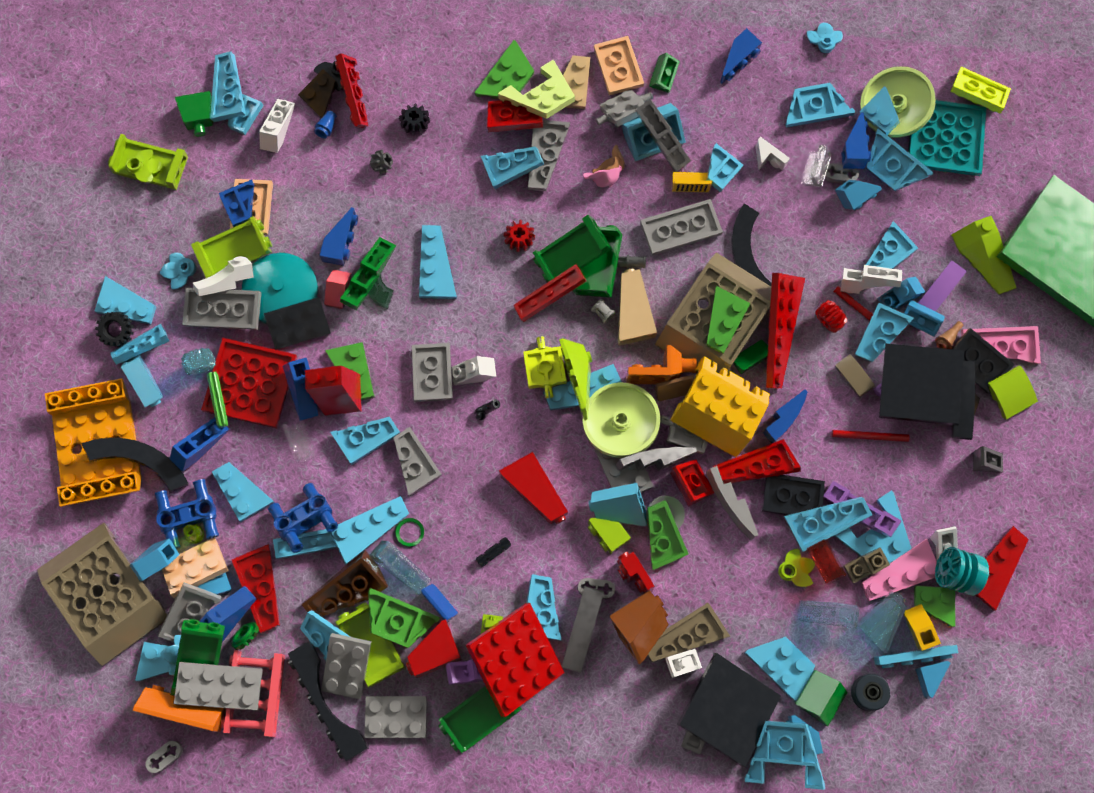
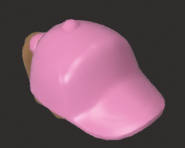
M618 145L613 147L611 158L605 160L597 169H593L592 173H584L583 177L585 179H593L598 187H612L625 166L624 158Z

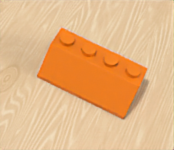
M153 685L152 688L145 687L133 707V711L218 732H221V720L226 714V708L174 704L175 695L164 692L165 687Z

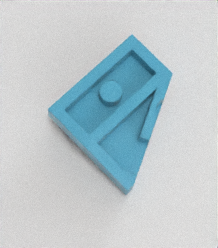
M885 86L859 111L860 114L864 112V118L886 135L900 123Z
M242 94L246 115L228 119V126L230 129L246 135L264 105L261 101Z
M716 143L712 149L706 181H712V186L721 192L741 170L743 164Z

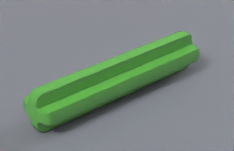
M210 372L207 374L216 423L219 428L228 426L220 381L217 372Z

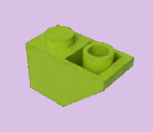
M590 518L588 520V530L593 536H598L601 540L599 544L605 552L609 551L612 554L631 539L620 522Z

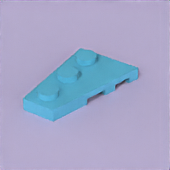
M893 221L866 265L894 269L916 252L918 247Z
M105 276L95 312L103 315L107 312H119L127 315L128 319L151 325L156 306Z
M532 574L526 603L531 604L547 638L561 641L552 578Z

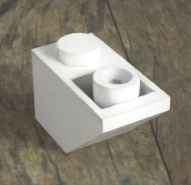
M476 356L452 366L454 385L484 382L496 377L494 358Z

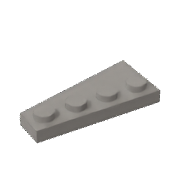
M543 120V128L533 129L532 147H537L544 165L529 172L528 190L547 191L569 130L570 122Z

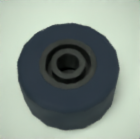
M867 674L854 681L851 688V697L860 709L876 711L888 704L890 688L883 677L876 674Z

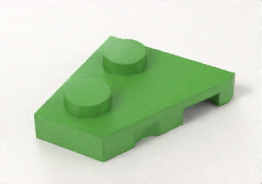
M914 586V606L922 604L930 616L943 621L950 627H955V590L942 587Z

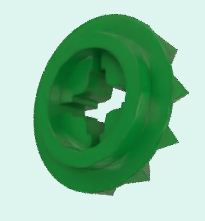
M251 622L239 628L233 636L231 646L235 650H242L245 646H249V643L258 634L259 627L257 624Z

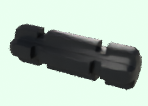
M504 537L499 541L500 543H496L484 552L485 554L476 557L479 566L483 567L488 563L487 561L493 560L504 549H508L511 546L508 538Z

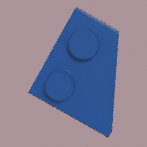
M252 179L219 193L233 227L250 220L254 196V183Z

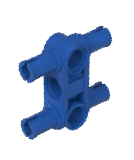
M205 479L193 482L197 499L191 502L170 507L166 490L154 494L159 509L156 513V522L160 526L162 534H165L166 539L170 538L176 549L181 547L176 531L187 526L203 523L207 539L219 536L215 523L217 517L216 506L213 503L212 497L208 495ZM205 505H210V510L203 514L202 508ZM167 516H171V522L164 525V519Z
M313 483L306 484L302 489L308 499L284 513L279 503L271 504L268 508L269 513H271L274 519L273 525L281 539L287 542L293 553H297L303 548L298 535L320 522L323 523L327 532H333L338 528V524L332 516L330 505L326 498L318 493Z

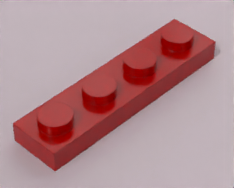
M575 264L513 306L520 319L525 322L585 283L586 279L580 268Z

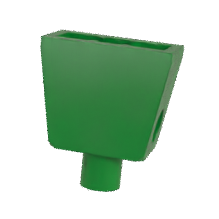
M210 91L175 97L187 130L194 129L196 137L205 136V127L213 126V121L210 119L212 101Z

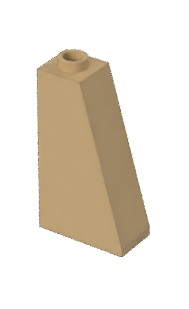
M628 269L621 274L619 346L652 339L657 334L640 269Z

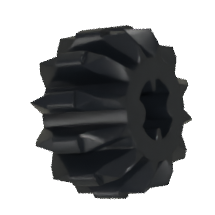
M415 103L413 107L407 105V110H401L402 115H399L400 126L402 129L405 128L406 133L412 131V135H415L416 131H418L422 135V129H428L427 124L430 123L429 112L424 110L423 105L417 108Z

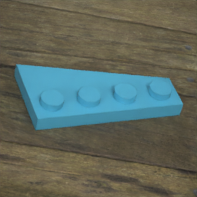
M232 52L215 55L210 119L213 122L245 116L235 55Z
M614 364L591 373L589 398L600 388L612 383L621 382ZM571 381L552 388L554 397L550 398L549 394V399L545 398L550 410L579 406Z

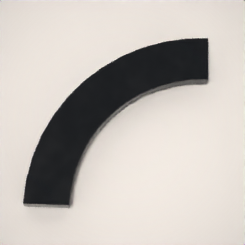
M744 203L733 227L731 243L734 263L771 286L772 283L758 268L751 249L752 228L759 216V212Z
M102 438L82 443L90 463L102 459H129L153 470L166 485L170 493L189 484L182 471L169 457L145 443L125 438Z

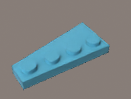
M422 225L419 298L457 299L441 226Z
M401 496L338 524V528L330 532L345 565L409 515Z
M858 497L787 515L784 518L801 551L804 552L872 516V513L865 499Z

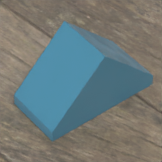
M949 661L915 669L925 698L930 699L934 697L951 664Z

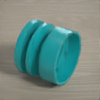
M955 547L945 549L940 554L935 567V578L941 587L972 596L979 594L983 590L989 576V565L983 556Z

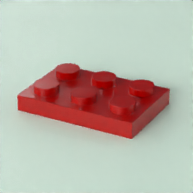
M508 100L488 101V133L543 128V117L527 111L526 107L521 105L518 107L514 106Z

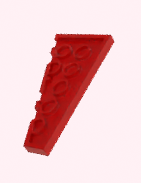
M772 273L766 388L782 389L805 278Z

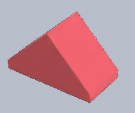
M338 270L331 272L326 280L324 305L343 309L344 304L340 302V298L349 287L352 273Z

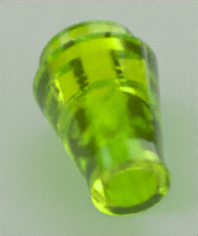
M187 525L183 529L185 540L190 544H197L204 537V531L199 525Z

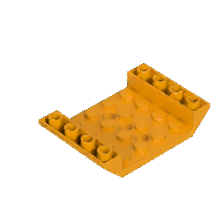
M123 378L45 393L46 409L52 415L61 486L57 487L59 506L63 507L140 491L142 476L139 463L124 458L102 459L90 463L82 446V443L102 438L120 437L136 440L131 401ZM75 445L82 446V451L79 454H73L72 452Z

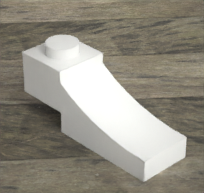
M235 257L234 260L228 261V265L213 276L193 282V290L198 296L236 289L235 281L254 278L252 263L246 257Z
M864 265L863 271L844 268L841 291L860 294L861 290L873 287H901L902 270Z

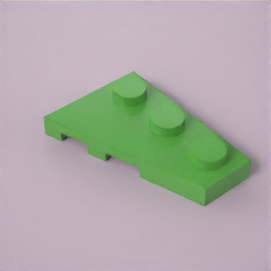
M716 286L706 346L724 354L750 303Z
M363 342L325 350L334 366L341 365L360 374L361 400L375 398Z
M664 500L648 507L652 570H655L689 554L667 501Z

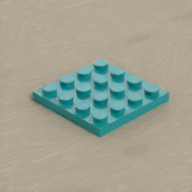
M936 100L935 109L930 120L920 130L910 135L908 152L930 170L981 176L986 107Z

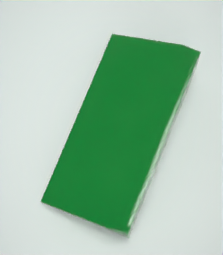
M668 53L660 55L649 87L670 93L680 61Z
M761 339L740 352L733 363L739 373L743 374L767 359L768 345Z

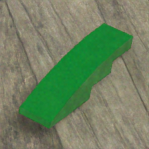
M379 237L361 261L358 271L350 280L349 287L340 298L341 303L357 311L389 261L396 245Z

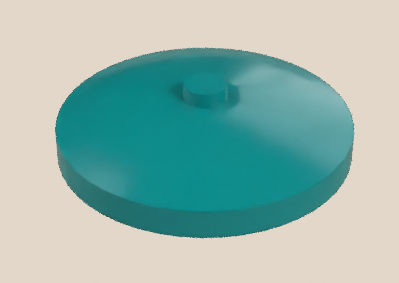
M273 253L258 259L252 264L254 278L244 279L242 282V290L261 292L259 321L265 324L267 322L264 313L317 298L318 283L312 268L300 257L289 253Z

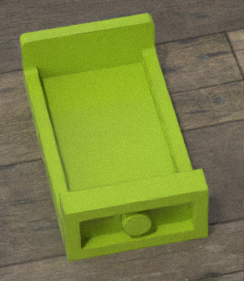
M120 134L119 139L114 144V153L108 160V166L113 174L137 180L135 175L127 172L126 162L129 158L136 157L140 151L151 149L153 150L152 158L162 162L164 167L159 173L153 174L154 180L150 183L177 190L188 159L185 150L177 148L176 151L130 140L125 135Z
M252 216L249 221L203 242L197 241L191 244L206 278L224 269L228 265V261L234 260L235 257H246L250 262H253L272 253L270 249L272 243L268 236H264L262 230L265 228L260 219L257 220Z
M364 602L356 607L357 610L351 614L346 612L338 617L339 620L335 623L340 630L350 637L371 641L364 680L368 687H372L405 669V666L392 641L370 633L369 604Z

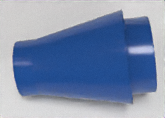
M327 111L315 124L314 133L323 139L330 136L337 115L332 111Z

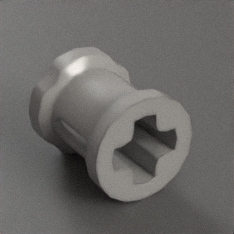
M601 299L592 307L591 312L596 313L602 319V322L606 324L613 318L616 311L611 310L604 303L605 301Z

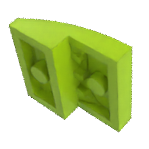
M1020 365L988 383L992 398L998 402L1001 415L1005 419L1038 402L1032 384Z

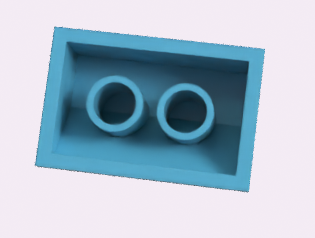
M671 103L658 107L657 109L672 128L671 131L681 144L686 143L679 110ZM639 117L621 125L624 138L635 161L661 152Z

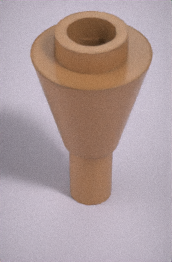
M957 321L952 328L936 337L937 347L952 349L958 332L963 327V323Z

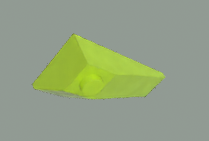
M992 216L974 221L951 235L958 251L972 263L971 265L984 276L987 283L999 295L1017 288L1011 268L996 257L1003 248V243Z
M563 338L559 339L564 364L584 421L588 420L590 363L593 362L590 351L586 352L583 344Z

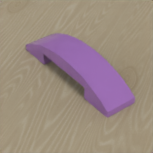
M833 481L823 498L829 503L834 504L858 497L851 494L847 488ZM867 503L872 516L859 523L885 536L892 537L901 520Z

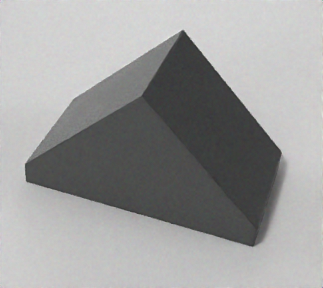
M985 446L978 448L973 452V471L1003 473V454Z

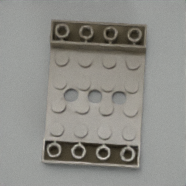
M716 252L666 324L655 345L664 351L667 345H671L682 354V358H696L697 366L701 358L705 356L711 360V363H717V373L723 367L729 371L770 308L771 286ZM716 286L750 303L740 322L741 327L736 330L724 354L706 346ZM706 300L709 306L702 309L698 306V301Z
M105 523L99 525L37 569L41 584L82 645L101 666L110 662L164 623L168 614L161 603L155 600L144 582L139 581L130 567V562L114 539L116 538ZM114 574H119V583L112 585L111 577ZM97 586H102L103 594L95 597L94 589ZM84 598L86 600L85 607L78 609L77 601Z

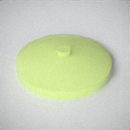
M892 67L876 74L867 83L861 95V109L885 86L898 115L900 123L887 136L898 138L911 135L920 130L930 120L935 109V92L932 83L922 72L910 67ZM867 120V125L876 132L878 128Z
M612 383L600 388L589 398L588 420L584 421L583 419V428L588 441L598 451L611 457L624 458L643 452L651 446L659 432L660 412L654 398L643 388L631 383Z

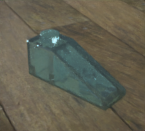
M381 540L369 555L386 571L418 595L431 581L422 570L389 541Z
M800 600L797 620L857 629L860 609L857 605Z

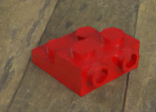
M625 552L620 555L617 560L619 565L617 571L622 580L626 579L628 583L636 580L634 584L639 593H646L649 590L653 592L655 586L634 552L630 554Z

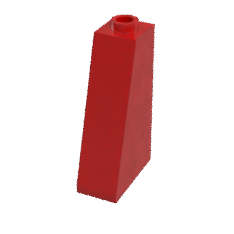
M533 452L499 470L500 477L550 524L555 522L557 525L566 520L565 516L568 515V511Z

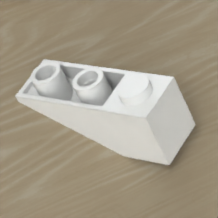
M277 99L259 131L260 149L278 153L284 142L295 103Z

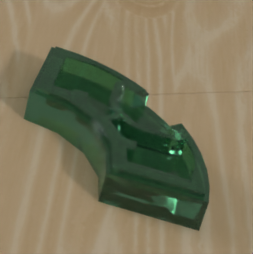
M381 272L368 295L376 304L388 309L394 291L383 283Z

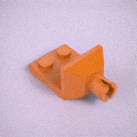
M667 345L663 355V367L662 365H651V367H643L640 364L632 365V367H628L626 383L656 385L660 382L677 379L684 372L696 373L697 359L682 358V354L671 345Z

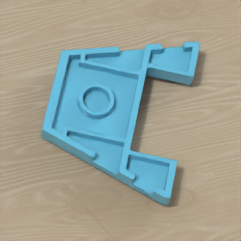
M892 490L877 500L883 511L901 520L892 537L870 529L856 538L850 528L834 535V537L855 551L858 556L881 548L889 564L911 550L912 548Z
M765 721L748 774L745 776V782L765 783V762L804 765L805 788L824 790L825 783L808 724Z

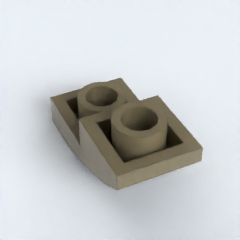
M851 354L835 365L836 369L847 380L848 385L859 397L875 387L870 377Z
M877 548L846 563L843 567L851 582L856 583L868 575L875 574L888 567L890 564L882 549Z

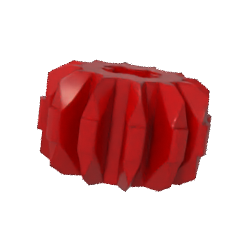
M520 219L519 224L512 221V226H506V232L503 235L506 238L505 244H510L509 249L512 250L516 247V251L520 252V248L526 251L527 246L532 247V240H535V235L532 234L534 228H529L528 222L523 225Z
M830 300L823 302L815 311L820 323L833 333L841 330L848 322L843 310Z

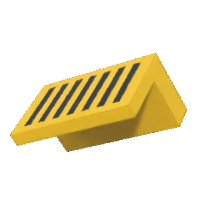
M673 172L672 192H709L712 181H706L708 173Z

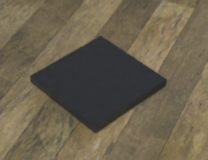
M886 343L879 418L958 426L964 351Z
M714 653L677 725L740 766L746 767L758 743L765 721H769L781 695L718 653Z

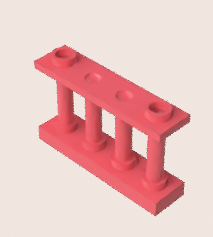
M234 650L233 655H230L229 666L266 667L272 670V675L268 680H261L260 688H267L269 690V699L265 701L259 700L258 708L267 711L266 719H263V721L233 719L234 709L226 708V714L221 720V728L224 729L223 733H231L232 727L260 729L264 732V736H276L285 662L284 654L274 653V658L270 660L241 657V651Z

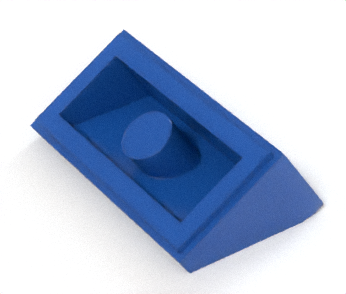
M434 584L421 590L422 595L444 620L446 619L447 623L458 614Z

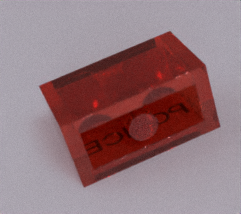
M823 539L807 548L826 584L830 585L847 576L828 540Z

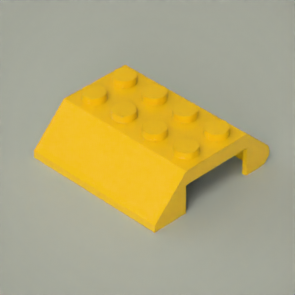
M703 356L696 368L698 373L682 403H678L670 421L731 456L737 457L752 439L768 407L770 394L764 390L760 391V388L757 386L750 392V382L747 380L744 382L742 377L731 371L727 373L728 369L724 367L717 373V363H711L710 359Z

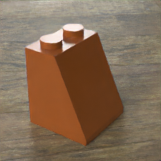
M650 590L609 616L618 637L638 664L644 661L669 625L666 619L668 614L662 607L664 605L658 595L654 596Z

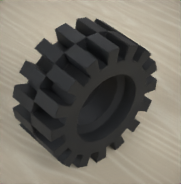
M107 312L105 316L99 317L100 321L97 320L96 324L99 325L95 327V330H98L96 336L100 337V342H104L105 345L119 347L132 339L130 335L134 334L132 332L134 325H131L132 320L128 319L127 315L119 312ZM113 322H117L121 326V333L116 337L111 336L108 331L109 325Z

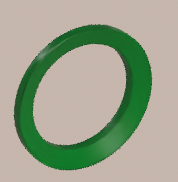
M406 518L397 525L396 537L404 546H415L424 537V527L417 519ZM407 522L416 523L421 530L419 539L413 543L404 542L399 534L401 526Z

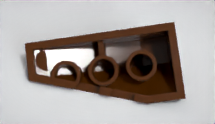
M364 550L301 605L307 612L312 610L323 617L339 609L354 606L356 603L365 600L368 601L369 588L382 592L388 585L378 564Z

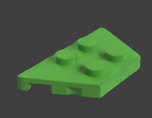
M513 40L475 91V96H491L493 99H499L498 93L510 85L521 93L532 78L534 69L515 40Z
M372 588L368 590L370 633L409 648L440 619V617Z

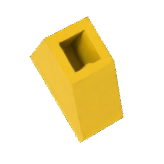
M922 604L902 611L917 649L923 651L941 644L935 627Z

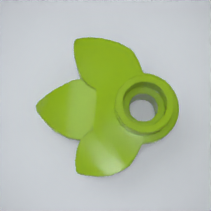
M147 149L140 151L136 157L129 158L126 162V170L129 174L135 175L137 180L150 183L154 180L153 174L159 173L164 164L159 160L153 159V150Z
M799 548L793 549L786 554L785 562L778 568V574L781 579L792 581L798 587H807L813 584L808 574L813 570L816 562L810 558H801ZM785 568L791 570L790 575L785 574Z

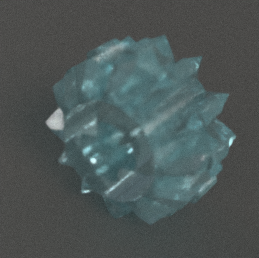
M208 348L189 351V353H185L181 358L182 367L188 375L207 373L216 365L215 357Z

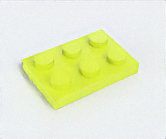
M960 67L950 92L1001 114L1011 88Z

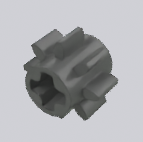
M379 150L371 155L370 165L375 172L379 171L380 174H383L392 169L393 159L388 152L384 153L383 150Z

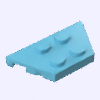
M831 83L797 88L793 93L785 126L787 128L854 116L855 110L849 108L844 102L845 99L836 92Z
M879 128L877 129L871 149V160L867 164V169L894 191H897L933 175L929 168Z
M787 637L748 649L744 652L794 702L798 699L815 667Z

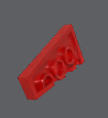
M342 53L335 55L337 61L335 65L341 75L340 83L346 93L345 101L351 111V122L355 127L365 128L368 126L365 105L360 101L363 93L357 84V80H360L359 72H356L354 68L357 65V60Z
M784 439L713 466L718 467L723 484L801 472L799 463Z
M1014 526L1008 530L985 558L989 565V576L983 590L976 594L993 611L997 610L1029 540Z
M267 544L232 559L241 586L247 587L256 597L250 609L261 634L280 626L270 545Z

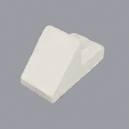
M760 137L755 146L759 170L767 160L770 161L773 167L783 170L790 158Z
M956 527L936 530L930 537L931 541L936 545V561L945 549L949 547L958 548Z
M695 649L665 658L672 678L702 668Z

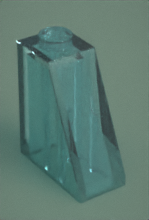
M890 591L856 622V625L884 654L890 649L907 607L904 604L906 600L898 592L894 594Z

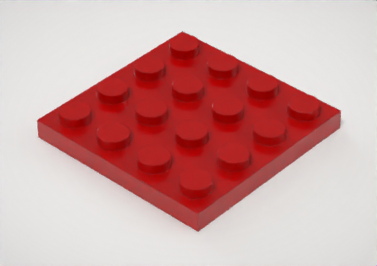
M222 338L212 372H217L227 417L277 429L289 388L283 365L297 360L298 356L288 352ZM208 385L201 410L215 414Z
M525 603L466 644L501 717L508 716L564 674L562 666L530 603Z

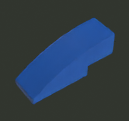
M806 389L773 414L776 421L763 432L771 444L783 436L799 415L808 393Z

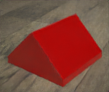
M696 459L672 468L670 474L688 507L714 494L708 479Z

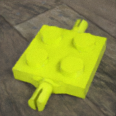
M541 336V343L540 337L536 338L538 348L523 351L528 388H544L545 398L549 399V394L550 398L554 397L552 387L567 384L561 347H545L544 337Z

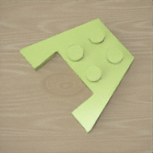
M554 60L540 67L541 74L549 80H546L526 94L522 95L511 85L498 93L500 100L505 101L506 99L511 101V104L518 107L521 105L526 107L527 111L546 119L575 102V96Z

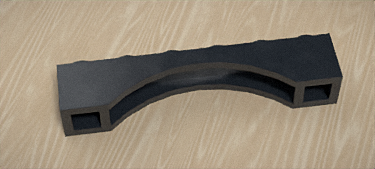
M308 641L289 652L290 659L287 661L292 670H297L299 674L297 680L301 687H306L309 694L306 696L312 706L316 705L319 711L316 715L322 724L325 722L328 727L326 733L331 742L335 740L338 746L336 752L340 759L350 761L368 750L369 747L361 732L340 721L326 704L319 682L321 659L313 644Z

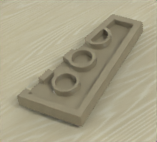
M706 603L667 628L649 652L648 657L651 662H655L730 637L710 604Z

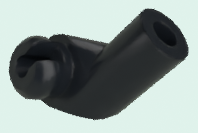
M494 399L476 408L474 412L476 414L475 418L477 420H484L486 418L485 414L500 407L499 400Z

